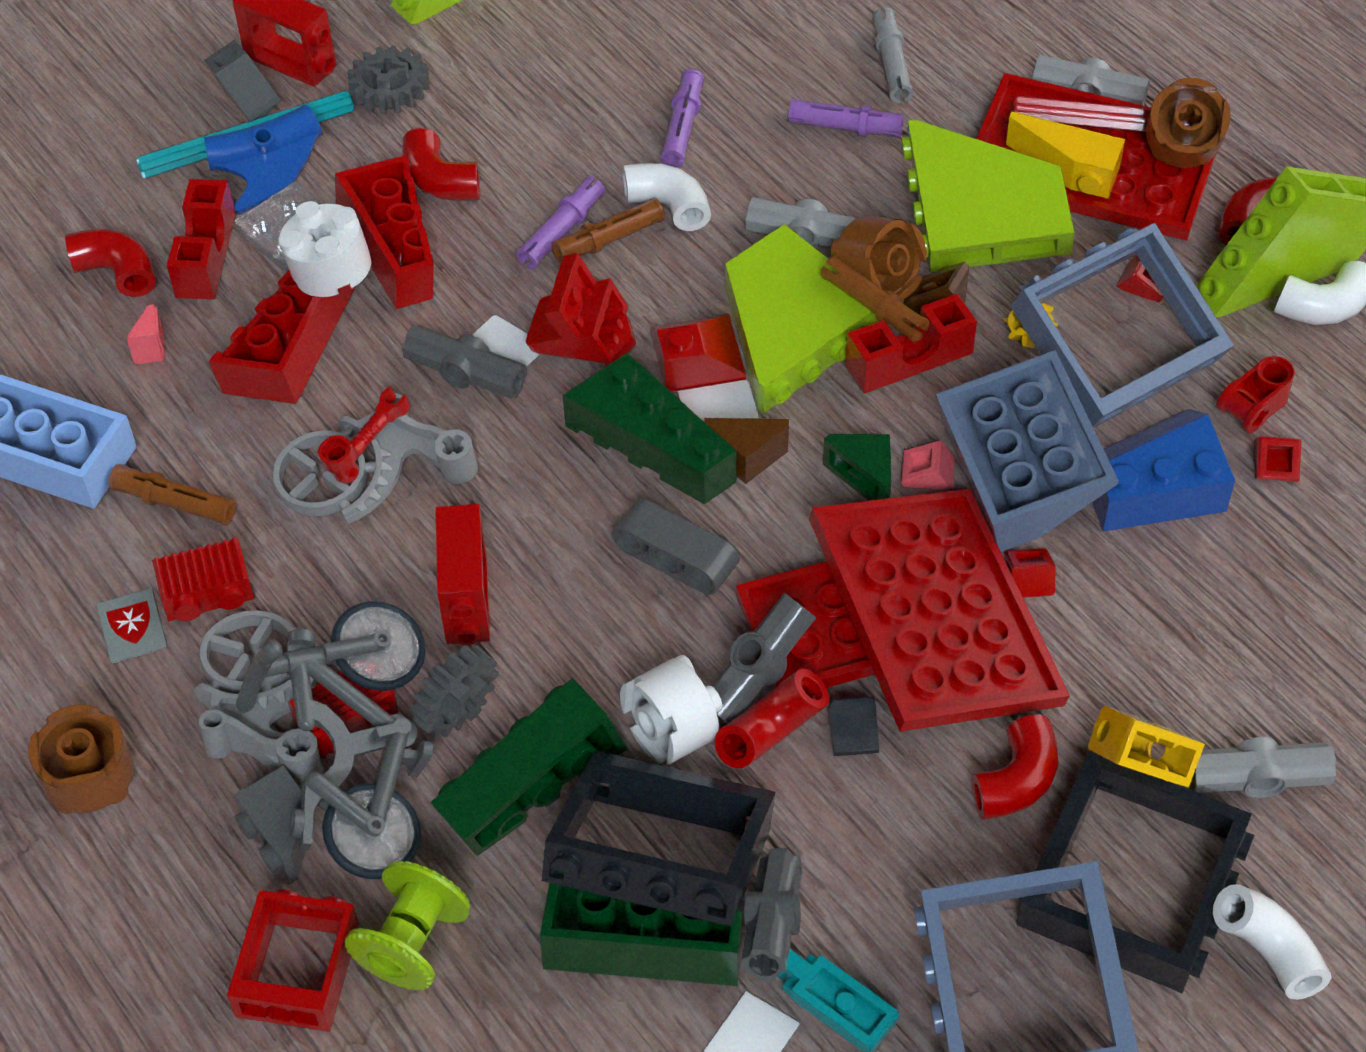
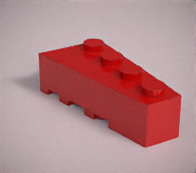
M408 155L335 173L336 204L351 207L355 210L369 249L371 268L394 307L399 309L433 299L434 263L426 230L422 223L420 204L417 202L415 194V183L413 177H411Z
M288 270L277 282L279 289L275 294L267 299L263 298L255 307L257 314L247 326L239 325L231 334L230 339L232 343L223 353L216 351L208 362L222 393L296 404L355 287L351 289L349 283L338 288L339 294L330 297L311 296L298 288L297 283Z

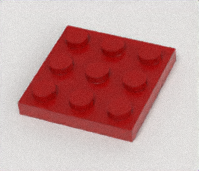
M827 561L736 585V598L750 632L756 630L783 593H786L816 617L786 656V671L777 683L771 685L772 689L776 688L799 669H807L815 673L823 681L826 688L875 675Z

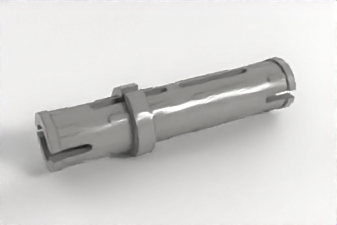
M887 7L884 8L886 19H883L881 9H878L872 16L877 33L875 45L877 51L882 56L891 101L901 103L899 91H903L904 100L907 102L912 98L914 92L902 49L905 44L902 32L898 30L894 10Z

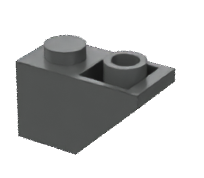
M235 40L204 60L226 95L250 122L255 118L268 114L273 106L281 101L248 54Z
M282 765L234 794L240 811L234 818L248 840L256 837L262 847L258 851L268 869L272 873L280 870L288 883L291 884L298 880L306 852L305 850H298L299 838H291L289 836L291 813L293 809H301L302 790Z

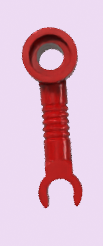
M392 386L386 388L380 395V402L376 405L375 413L351 441L344 436L334 435L328 437L320 444L318 456L325 469L333 473L338 482L350 483L354 481L359 474V467L355 462L388 422H394L396 418L404 416L409 411L410 402L406 394L397 403L391 404L395 400L396 395Z

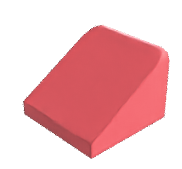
M154 304L146 307L127 336V343L135 364L164 361V358H166L164 330L158 309Z
M942 440L904 450L901 476L903 487L932 490L953 489L955 458Z

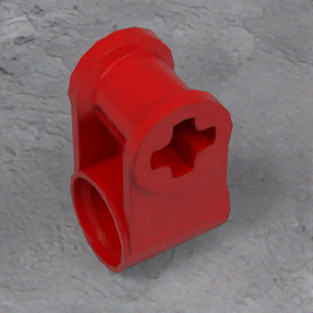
M1268 356L1262 359L1242 377L1232 381L1223 390L1217 400L1216 408L1222 413L1228 411L1243 423V429L1248 433L1255 432L1269 417L1283 408L1288 402L1295 373L1293 365L1289 360L1279 356Z

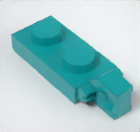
M789 949L786 971L777 976L784 982L782 990L790 996V999L862 1052H874L899 1021V1011L822 955L816 958L809 954L803 959Z

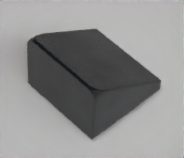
M859 697L831 700L829 702L828 719L833 756L879 753L875 698Z

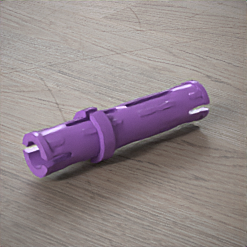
M687 69L682 72L678 92L673 95L671 101L673 112L660 159L664 164L673 167H679L684 163L694 117L701 108L699 96L704 83V76L701 72L694 69ZM686 99H688L687 107L684 108ZM681 127L680 135L677 137L678 129Z
M792 99L788 114L789 123L858 132L859 136H867L869 133L901 138L904 126V113L871 110V106L863 105L862 108H852Z
M587 176L570 196L566 195L559 201L558 209L516 251V257L522 265L531 259L527 264V268L535 269L539 262L552 250V241L564 237L575 224H581L586 219L587 211L605 194V188L599 180L591 187L590 184L594 181L595 177Z

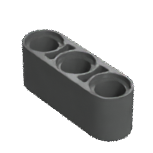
M645 499L637 500L611 532L612 539L616 545L627 554L706 595L715 594L740 561L737 550L726 540Z

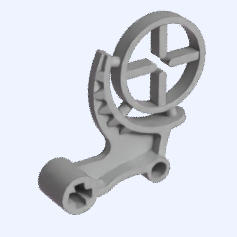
M395 393L396 398L391 404L397 403L402 396ZM375 411L358 421L348 416H342L338 421L341 432L330 430L314 431L291 441L276 459L273 468V480L281 500L291 510L307 516H325L342 511L344 519L349 525L372 512L387 498L398 481L403 461L411 454H419L440 468L443 477L448 482L462 484L470 481L478 472V462L471 438L465 431L460 429L444 431L437 426L417 422L410 418L407 412L404 416L396 418L394 422H388L382 431L374 437L375 439L369 443V447L375 453L376 461L366 462L363 453L358 457L359 474L350 486L346 483L338 482L334 475L325 469V472L322 474L325 484L340 495L321 502L302 501L319 485L316 474L319 472L316 462L302 452L320 445L325 439L334 435L344 436L351 441L352 438L350 436L355 437ZM294 461L310 474L288 494L283 488V477L289 463ZM368 472H374L373 478L368 488L360 496L363 489L365 488L368 478Z
M251 610L229 615L218 621L208 630L200 646L202 669L210 685L200 683L194 688V692L197 698L209 707V710L204 712L199 718V726L206 754L211 758L221 759L229 755L231 751L245 753L256 758L273 771L283 765L299 788L302 789V784L310 773L319 772L322 774L316 737L312 732L302 731L298 728L285 733H280L270 728L273 722L290 712L288 701L294 698L290 675L284 673L265 677L252 710L246 713L240 712L236 707V700L243 683L242 680L250 667L249 655L245 654L243 643L223 638L228 633L237 629L258 626L250 639L252 652L256 655L265 644L273 629L282 633L288 639V633L294 630V628L287 620L271 612ZM212 650L239 658L227 678L219 675L210 666L209 657ZM309 676L310 684L312 687L316 684L317 681L314 680L311 676Z

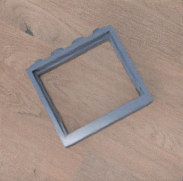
M1155 223L1139 231L1137 228L1133 230L1132 228L1127 229L1116 238L1117 242L1110 246H1107L1105 242L1099 243L1084 254V259L1076 263L1072 258L1062 262L1051 271L1053 275L1043 280L1039 275L1033 277L1028 283L1018 288L1020 294L1010 305L1041 355L1056 350L1093 428L1217 362L1234 347L1227 333ZM1137 254L1196 348L1101 398L1041 303Z
M1098 861L921 890L923 906L915 907L914 912L919 937L929 936L932 954L922 955L927 985H938L940 1003L931 1004L936 1034L946 1033L949 1052H965L940 911L1080 888L1113 1045V1047L1082 1052H1139Z

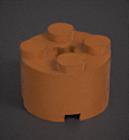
M1183 78L1173 82L1163 91L1161 90L1155 97L1146 124V137L1151 153L1156 159L1174 167L1192 168L1209 163L1215 156L1227 133L1231 114L1227 100L1221 96L1213 84L1198 78ZM1183 120L1190 121V127L1185 126Z
M862 216L853 220L844 229L841 236L832 243V257L838 256L844 263L888 294L895 293L905 299L916 290L921 282L923 275L918 274L920 262H926V245L920 230L912 223H907L900 219Z
M71 705L49 715L46 718L48 723L42 727L38 734L36 730L34 731L28 746L29 760L44 794L59 812L64 814L93 812L110 804H117L125 799L133 776L134 763L121 727L112 715L110 717L100 712L98 707L92 705Z

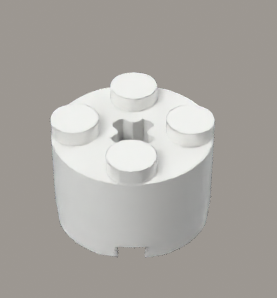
M314 201L304 202L296 208V214L283 226L278 239L291 276L297 283L298 288L311 296L330 297L339 294L338 288L350 283L352 289L362 282L370 270L371 257L355 210L351 207L337 204L318 205Z
M685 655L670 659L623 684L620 690V702L623 713L626 714L631 711L636 725L630 727V730L637 743L653 761L660 764L667 760L666 765L672 764L715 740L716 733L719 731L717 712L723 708L721 698L712 686H704L695 673L691 661Z

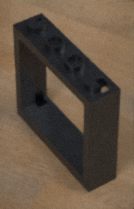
M594 751L545 840L541 881L732 926L770 832L776 792ZM600 783L609 784L610 788L600 786ZM594 801L742 835L727 874L575 839ZM727 904L726 912L711 909V907L723 910L724 905Z
M1089 751L1036 871L1064 867L1098 789L1226 839L1181 954L1112 926L1122 969L1183 994L1189 976L1192 975L1199 978L1209 954V952L1200 949L1205 936L1215 939L1219 927L1213 917V905L1216 897L1224 888L1229 885H1236L1240 873L1231 870L1236 858L1245 861L1255 836L1246 832L1252 813L1172 782L1118 765L1095 752ZM1052 892L1023 897L1017 926L1094 957L1085 914L1049 900Z

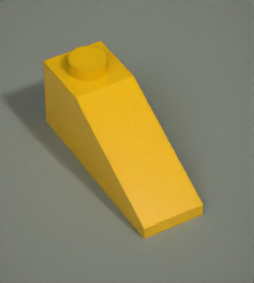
M1011 112L1006 140L1007 146L1018 153L1061 166L1064 185L1069 189L1109 198L1120 169L1125 139Z

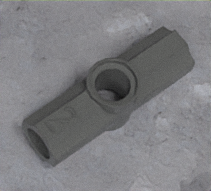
M413 325L406 334V340L402 347L403 358L439 371L445 381L461 389L468 388L471 384H474L510 399L512 397L517 398L523 389L527 376L526 365L490 352L482 340L469 334H463L458 339H455L424 326Z
M783 593L754 632L744 633L734 641L729 655L731 662L712 685L722 701L723 708L717 712V715L727 723L744 712L763 686L775 684L783 677L787 668L786 656L816 619L812 613L786 593Z
M787 848L770 849L765 857L760 858L754 892H747L745 897L744 916L747 932L741 960L744 972L752 974L758 981H775L780 973L786 971L792 935H798L800 931L801 907L799 889L803 869L800 857L791 854Z

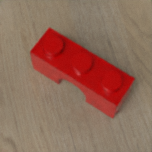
M189 179L182 205L185 218V237L174 236L167 269L175 298L215 300L236 212L228 180Z
M958 294L921 306L920 315L929 320V327L927 331L916 325L913 327L923 334V337L916 342H912L904 334L895 336L885 320L847 333L845 366L864 394L973 354L977 320Z

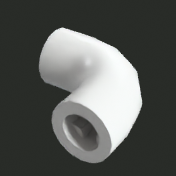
M639 163L622 166L623 187L627 204L646 202L655 197L660 203L670 208L674 224L684 231L701 229L710 221L711 211L705 192L699 182L682 169L662 163Z
M1348 261L1344 263L1334 282L1326 285L1310 283L1290 275L1279 297L1274 313L1311 325L1337 324L1357 315L1366 305V263L1361 261Z
M1239 884L1229 885L1217 895L1213 905V917L1217 926L1227 933L1244 939L1260 953L1274 972L1288 998L1298 1000L1313 996L1329 984L1331 973L1320 952L1305 930L1278 903L1257 891Z

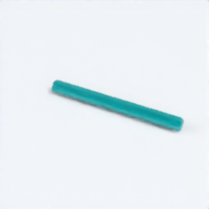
M348 91L338 92L254 119L251 122L248 121L139 156L136 159L137 167L143 178H150L208 159L204 137L255 126L282 116L303 105L310 107L320 123L351 113L354 110L353 100Z

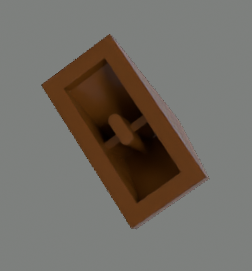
M964 261L922 276L916 290L903 299L904 305L920 315L921 306L954 294H958L965 303L969 266Z
M704 418V422L737 451V478L745 484L788 452L789 419Z

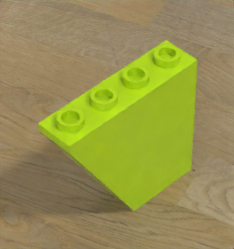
M919 120L908 121V136L901 137L904 160H911L912 169H907L908 188L910 193H917L918 201L912 202L915 225L922 224L924 233L922 236L926 245V258L928 257L930 273L964 261L969 267L1072 254L1074 228L1061 166Z
M1286 166L1196 285L1215 317L1220 318L1281 294L1290 275L1311 283L1339 272L1342 265L1348 261H1357L1366 250V178Z
M785 224L725 263V291L757 407L762 413L767 412L777 404L780 405L786 402L792 393L806 383H812L817 380L822 372L834 363L844 361L846 359L847 333L879 322L876 320L875 313L821 277L823 266L836 274L838 271L826 263L828 260L826 256Z

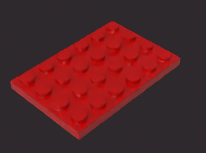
M1004 73L976 139L1015 151L1006 145L1009 116L1013 112L1014 100L1017 96L1151 109V107ZM1065 124L1125 139L1120 169L1109 198L1071 190L1065 186L1070 212L1138 229H1143L1155 223L1162 235L1188 241L1217 153L1205 165L1179 168L1166 164L1152 155L1146 132Z
M971 489L812 508L809 521L899 732L1065 706L1070 694Z

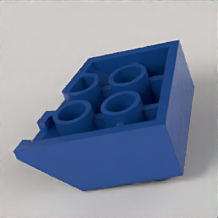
M1187 409L1104 448L1119 484L1092 502L1102 531L1227 512L1235 478L1209 414Z

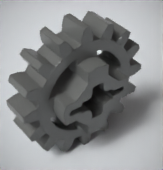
M391 46L389 51H383L381 47H377L376 54L374 55L365 51L363 52L364 60L354 59L352 62L353 69L347 71L350 96H354L357 105L365 103L366 111L369 112L375 107H379L381 114H385L387 109L393 108L396 113H400V106L405 104L407 107L413 108V99L423 100V90H429L427 64L422 63L419 54L411 57L409 48L404 49L400 53L397 52L396 46Z
M466 645L462 646L457 656L450 652L446 663L442 665L438 662L427 673L429 677L422 680L425 687L414 695L413 698L418 703L410 709V712L415 716L412 721L435 739L440 734L444 738L448 737L453 727L459 731L463 726L464 720L469 719L472 721L482 711L480 706L487 703L484 697L487 693L494 690L495 685L491 681L499 675V672L494 669L497 662L476 645L471 649Z

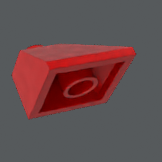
M729 314L650 327L663 384L670 392L746 379L745 369Z

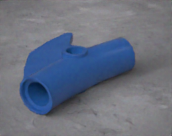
M303 105L282 116L255 126L204 137L210 171H225L240 176L247 183V188L234 205L236 214H242L262 205L292 187L306 165L318 136L322 135V129L310 107Z

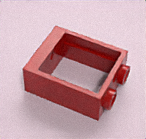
M305 0L232 1L242 48L252 61L313 87H316L326 76L331 74L336 66V58L326 9ZM275 23L300 33L302 44L277 34Z
M480 504L435 507L437 595L446 644L472 645L477 642L490 641L487 551Z
M279 889L275 892L259 890L227 993L234 1016L236 1018L330 1032L351 955L347 952V948H345V939L351 930L359 928L354 905L334 896H325L322 899L303 897L287 889ZM275 925L337 934L321 991L258 982Z

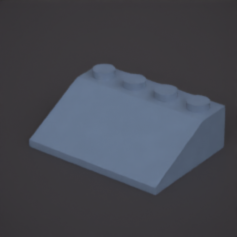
M1056 350L936 394L945 430L979 508L1001 552L1042 537L1119 484L1118 478Z

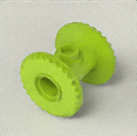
M394 861L385 867L382 873V880L386 888L397 900L380 931L363 928L353 929L345 939V948H347V952L357 964L381 980L408 990L428 989L435 980V972L432 966L419 954L437 920L447 923L465 921L470 914L471 904L466 894L445 876L417 863Z

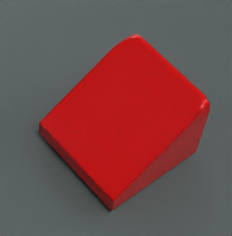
M1138 256L1132 258L1126 265L1116 287L1125 292L1158 303L1161 302L1164 296Z
M1257 437L1254 440L1255 479L1299 482L1302 439Z
M1046 548L1009 550L1004 552V560L1023 598L1054 595L1056 566Z

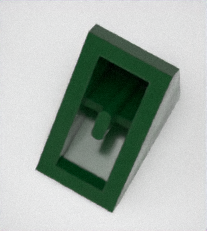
M829 434L824 438L823 465L868 501L890 498L892 482L890 434Z

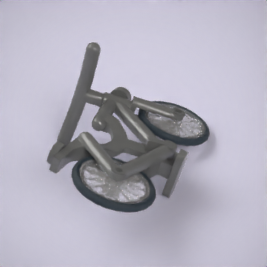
M368 601L347 609L338 618L332 630L330 643L315 646L316 634L313 631L295 629L288 633L287 652L281 655L282 645L275 640L268 641L255 655L245 675L236 700V707L243 713L251 711L265 677L284 673L290 675L298 727L302 731H310L315 726L323 729L333 743L335 756L332 766L325 774L312 772L304 780L301 791V809L292 810L289 836L291 838H299L298 850H309L312 845L314 810L318 805L325 811L322 825L323 840L334 861L345 871L357 877L382 879V873L389 863L394 861L412 862L419 849L421 830L417 814L408 800L395 791L394 788L401 765H408V776L418 777L432 757L433 742L422 740L416 750L408 749L413 745L417 737L415 723L409 717L402 714L390 715L331 669L338 666L343 674L354 683L376 691H389L400 688L412 681L419 673L424 663L426 649L424 637L417 623L404 610L392 604ZM309 676L375 727L350 733L344 722L327 705L313 701ZM382 750L374 784H359L349 787L344 791L339 788L351 772L354 757Z

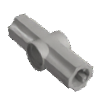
M1039 55L1032 77L1034 80L1143 106L1145 105L1150 84L1148 78L1112 71L1110 66L1099 58H1087L1081 63H1075Z
M752 197L748 206L745 230L770 234L785 224L814 248L818 245L831 247L833 241L840 237L844 229L857 218L830 213L822 203L814 199H802L796 205H790Z
M1255 737L1243 741L1236 748L1203 750L1189 788L1198 793L1244 790L1247 796L1262 799L1278 795L1287 787L1333 785L1336 778V757L1333 746H1329L1327 742L1277 745V742L1272 738Z

